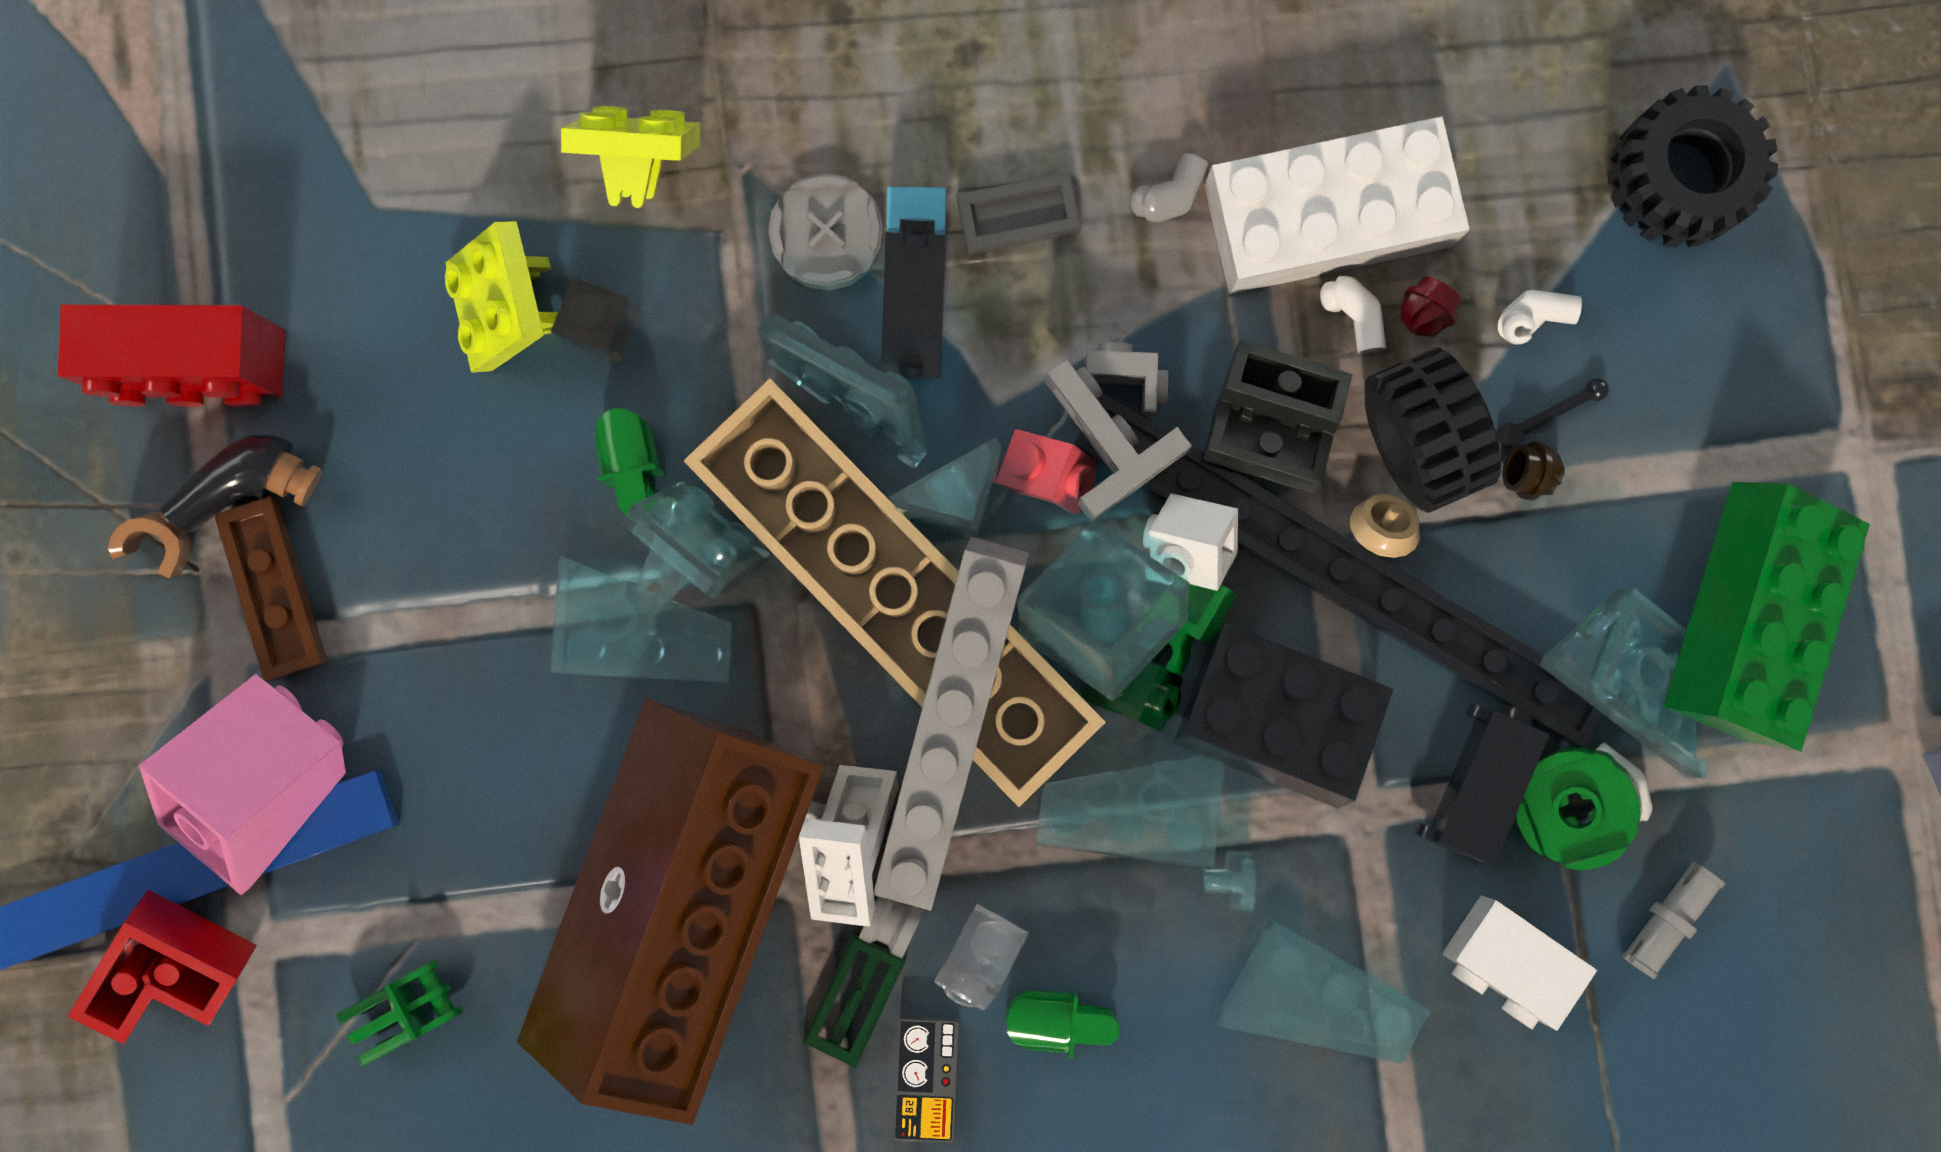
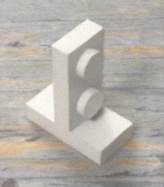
M839 765L821 820H804L799 835L812 920L870 927L875 911L872 873L899 788L897 771Z

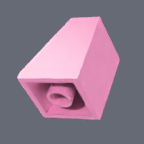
M254 674L139 765L158 826L241 896L252 887L346 773L342 752L344 741L337 730L325 720L320 719L315 722L302 711L299 702L290 691L280 685L273 688L257 674Z

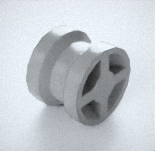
M878 896L875 901V911L870 927H863L859 939L867 943L874 941L882 942L888 945L891 954L902 959L925 909Z

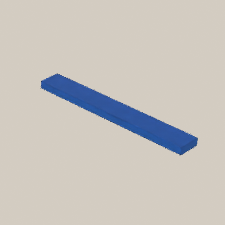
M374 770L336 784L262 875L400 825L382 771ZM177 842L0 907V971L121 927L148 889L178 905H182L230 886Z

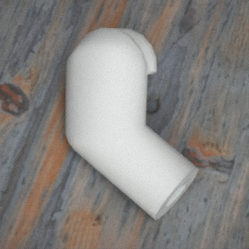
M1527 290L1502 311L1498 320L1500 336L1512 344L1519 345L1533 338L1531 335L1545 321L1575 325L1580 317L1582 299L1576 295Z

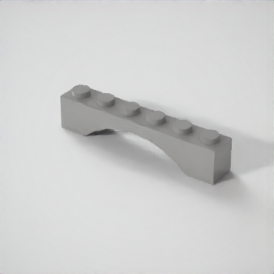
M970 537L964 550L875 884L874 895L929 911L932 910L1029 552L975 537Z

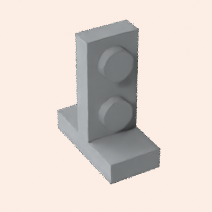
M1065 359L1047 373L1046 385L1113 473L1083 495L1077 504L1091 523L1183 457L1192 445L1180 429L1176 427L1138 455L1133 446L1139 443L1134 431L1121 415L1117 414L1113 418L1108 415L1097 400L1103 396V392L1085 367L1082 366L1075 371L1069 361Z

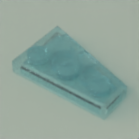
M1202 755L1181 760L1172 759L1152 763V765L1116 772L1113 770L1044 783L1042 786L1035 845L1212 869L1215 863L1225 763Z

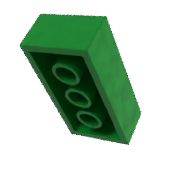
M1732 482L1663 708L1747 742L1802 752L1870 524L1788 483Z

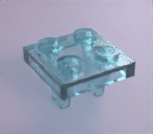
M683 481L632 505L621 521L624 527L651 548L637 581V586L644 590L654 582H657L660 585V590L655 600L659 605L667 603L682 589L688 590L693 585H696L711 599L715 600L758 572L771 555L759 545L758 538L748 527L738 522H731L714 508V502L707 493L693 485H686Z

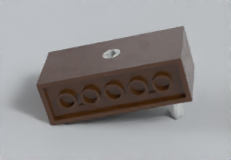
M645 697L517 1043L581 1104L693 1125L804 820H821L826 805L812 801L824 768L823 765L746 730Z

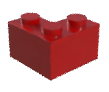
M148 889L122 924L67 1017L123 1045L153 999L209 1026L257 945Z

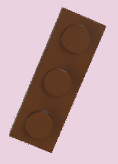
M269 496L214 514L263 680L275 682L327 665L326 654L279 500Z

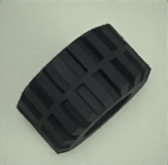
M1695 85L1687 93H1685L1683 88L1670 92L1663 100L1658 99L1619 137L1622 141L1613 148L1609 159L1617 164L1607 174L1608 184L1618 185V190L1610 196L1614 207L1625 206L1628 214L1622 219L1629 227L1638 222L1644 227L1640 234L1643 238L1652 241L1661 235L1663 236V246L1675 248L1685 241L1689 248L1700 246L1709 239L1713 241L1758 210L1757 205L1766 200L1772 190V187L1767 182L1777 176L1778 163L1769 161V157L1776 153L1778 149L1776 139L1766 140L1763 133L1770 127L1764 116L1756 120L1749 113L1754 105L1744 98L1737 104L1731 101L1733 91L1720 88L1713 95H1710L1708 85ZM1669 143L1690 145L1698 149L1708 159L1714 173L1712 194H1703L1689 190L1674 177L1668 163Z
M1435 347L1368 376V379L1365 380V410L1373 439L1394 482L1418 509L1430 513L1498 482V477L1501 474L1500 446L1490 412L1471 376L1449 352L1444 351L1441 347Z

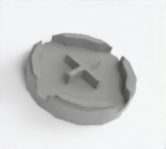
M826 173L801 178L790 186V190L783 195L781 200L778 199L773 207L768 230L775 259L787 275L808 288L831 291L851 286L868 274L881 254L884 236L879 208L871 195L859 187L858 183L846 176Z

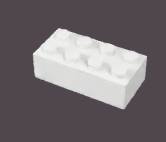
M1443 116L1212 165L1204 184L1229 295L1451 248L1470 230Z

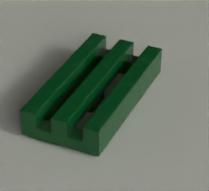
M855 931L802 1043L854 1068L858 1065L907 959L905 955L901 959L891 954L886 946L878 942L867 943L859 939L860 934ZM858 950L869 954V957L830 1040L819 1036ZM881 960L890 964L889 970L850 1051L840 1046Z

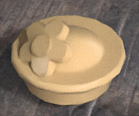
M1380 494L1372 496L1357 505L1349 518L1350 530L1355 539L1376 556L1390 558L1406 556L1416 549L1420 540L1419 518L1414 508L1405 500L1393 495Z

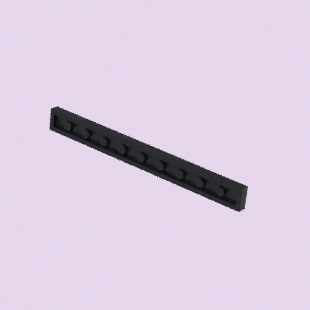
M1105 393L1099 401L1111 418L1119 414L1129 424L1139 443L1133 446L1138 455L1169 433ZM1080 432L1074 445L1107 466L1084 434ZM1191 446L1183 457L1142 486V488L1165 502L1172 493L1237 508L1238 545L1502 704L1512 706L1536 718L1534 723L1576 748L1585 747L1613 699L1609 694L1234 470L1203 460L1204 452L1194 446Z

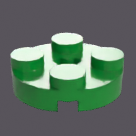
M1566 748L1550 753L1539 760L1516 818L1526 842L1541 856L1545 854L1551 860L1563 863L1561 865L1563 867L1574 870H1590L1600 868L1615 861L1628 848L1639 829L1642 816V800L1638 786L1631 774L1608 752L1601 750L1593 751L1586 748ZM1579 793L1583 799H1591L1596 808L1589 812L1590 822L1580 824L1576 816L1570 815L1566 817L1564 815L1562 807L1569 804V794Z

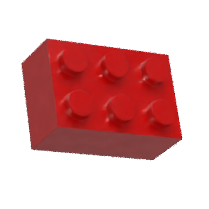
M61 304L57 376L81 385L82 394L108 397V403L117 406L141 407L146 406V397H166L167 404L182 407L204 406V398H225L224 404L230 406L260 407L262 406V398H283L285 330L243 305Z

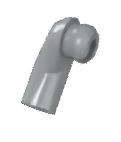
M1182 154L1172 181L1153 185L1152 187L1143 185L1134 191L1131 198V208L1134 214L1138 217H1145L1149 222H1162L1187 213L1192 207L1208 167L1207 161L1193 154Z

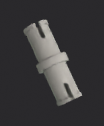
M1694 861L1689 863L1688 869L1662 904L1658 901L1654 902L1649 909L1653 916L1627 951H1624L1621 955L1626 961L1653 980L1656 979L1657 973L1683 938L1686 937L1691 940L1697 932L1693 925L1718 891L1726 885L1720 878Z

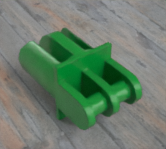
M613 408L603 413L595 425V446L601 470V476H597V479L608 488H615L618 506L625 515L640 523L648 522L653 519L657 512V503L651 479L665 476V471L659 466L650 426L637 413L625 408Z
M437 960L384 986L383 989L336 1014V1018L341 1025L373 1010L379 1004L387 1000L389 1001L391 1011L346 1035L351 1046L396 1022L404 1030L400 1034L389 1037L378 1043L376 1047L359 1055L357 1059L361 1066L365 1067L463 1013L461 1006L454 1008L446 993L451 990L449 983L442 985L435 971L440 966ZM417 978L426 993L418 999L410 985V982ZM429 1001L438 1016L437 1019L429 1022L421 1007Z
M1071 989V993L1027 990L1016 994L1008 1003L1006 1010L1007 1033L1015 1045H1019L1027 1050L1068 1053L1071 1059H1074L1075 1043L1101 1046L1110 1045L1117 1040L1120 1033L1119 1024L1111 1010L1102 1006L1078 1005V995L1075 989Z

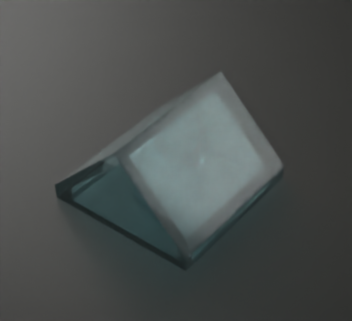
M994 438L889 496L895 510L901 512L914 525L967 540L970 537L980 539L995 487V481L1001 466L1002 447L997 438Z

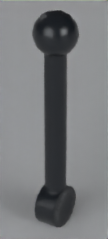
M1592 379L1586 385L1585 390L1520 424L1508 423L1503 425L1497 433L1498 441L1505 447L1515 446L1521 442L1525 433L1589 400H1603L1609 393L1608 383L1603 379Z

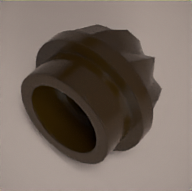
M1536 441L1530 442L1527 445L1518 444L1514 446L1506 456L1502 471L1505 487L1508 490L1515 491L1518 497L1526 500H1535L1540 496L1553 495L1557 486L1562 484V478L1565 475V467L1561 456L1546 444Z

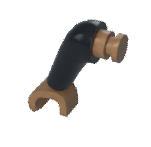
M250 435L230 443L160 506L161 511L141 515L120 524L110 537L108 550L111 559L138 551L140 541L145 533H151L157 536L165 547V556L157 573L170 579L182 573L189 559L192 547L189 532H195L213 518L214 514L220 513L230 505L248 496H257L263 499L270 492H273L284 498L288 493L295 495L294 503L304 507L320 481L322 469L315 465L311 466L309 470L303 468L304 460L291 454L292 443L277 436Z

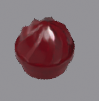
M1425 276L1422 277L1417 286L1408 287L1404 293L1401 318L1406 328L1412 334L1435 337L1443 329L1454 325L1458 319L1456 310L1462 303V300L1458 293L1444 282Z

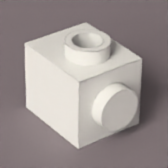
M1171 493L1159 514H1152L1149 517L1144 530L1143 546L1146 549H1150V574L1218 591L1238 553V509Z

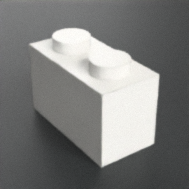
M1482 895L1442 952L1444 956L1457 964L1451 973L1453 976L1481 995L1484 994L1488 986L1507 999L1501 1009L1532 1030L1539 1021L1558 1031L1597 972L1595 968L1500 902Z

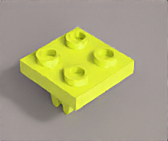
M592 107V112L579 113L578 120L561 128V152L600 156L607 198L611 206L620 204L622 196L626 198L631 195L632 205L635 208H640L645 204L646 199H651L656 195L663 160L681 161L701 146V123L685 122V112L650 111V116L627 118V108Z
M517 221L494 222L445 262V285L448 294L455 302L460 323L458 340L462 351L467 354L471 373L495 370L543 337L544 334L554 332L553 327L565 324L562 312H538L531 280L540 278V272L551 270L549 257L525 256Z

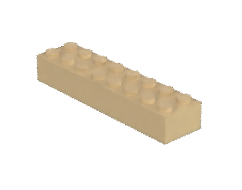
M769 378L702 442L684 462L923 708L959 571ZM1009 625L973 761L1020 807L1106 722L1011 625Z

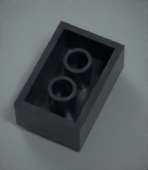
M1224 623L1216 632L1207 649L1173 744L1339 809L1356 801L1394 689Z

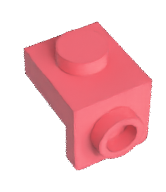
M1015 429L995 483L1006 490L1054 503L1067 512L1079 514L1081 509L1077 504L1080 498L1094 488L1097 461L1073 444Z

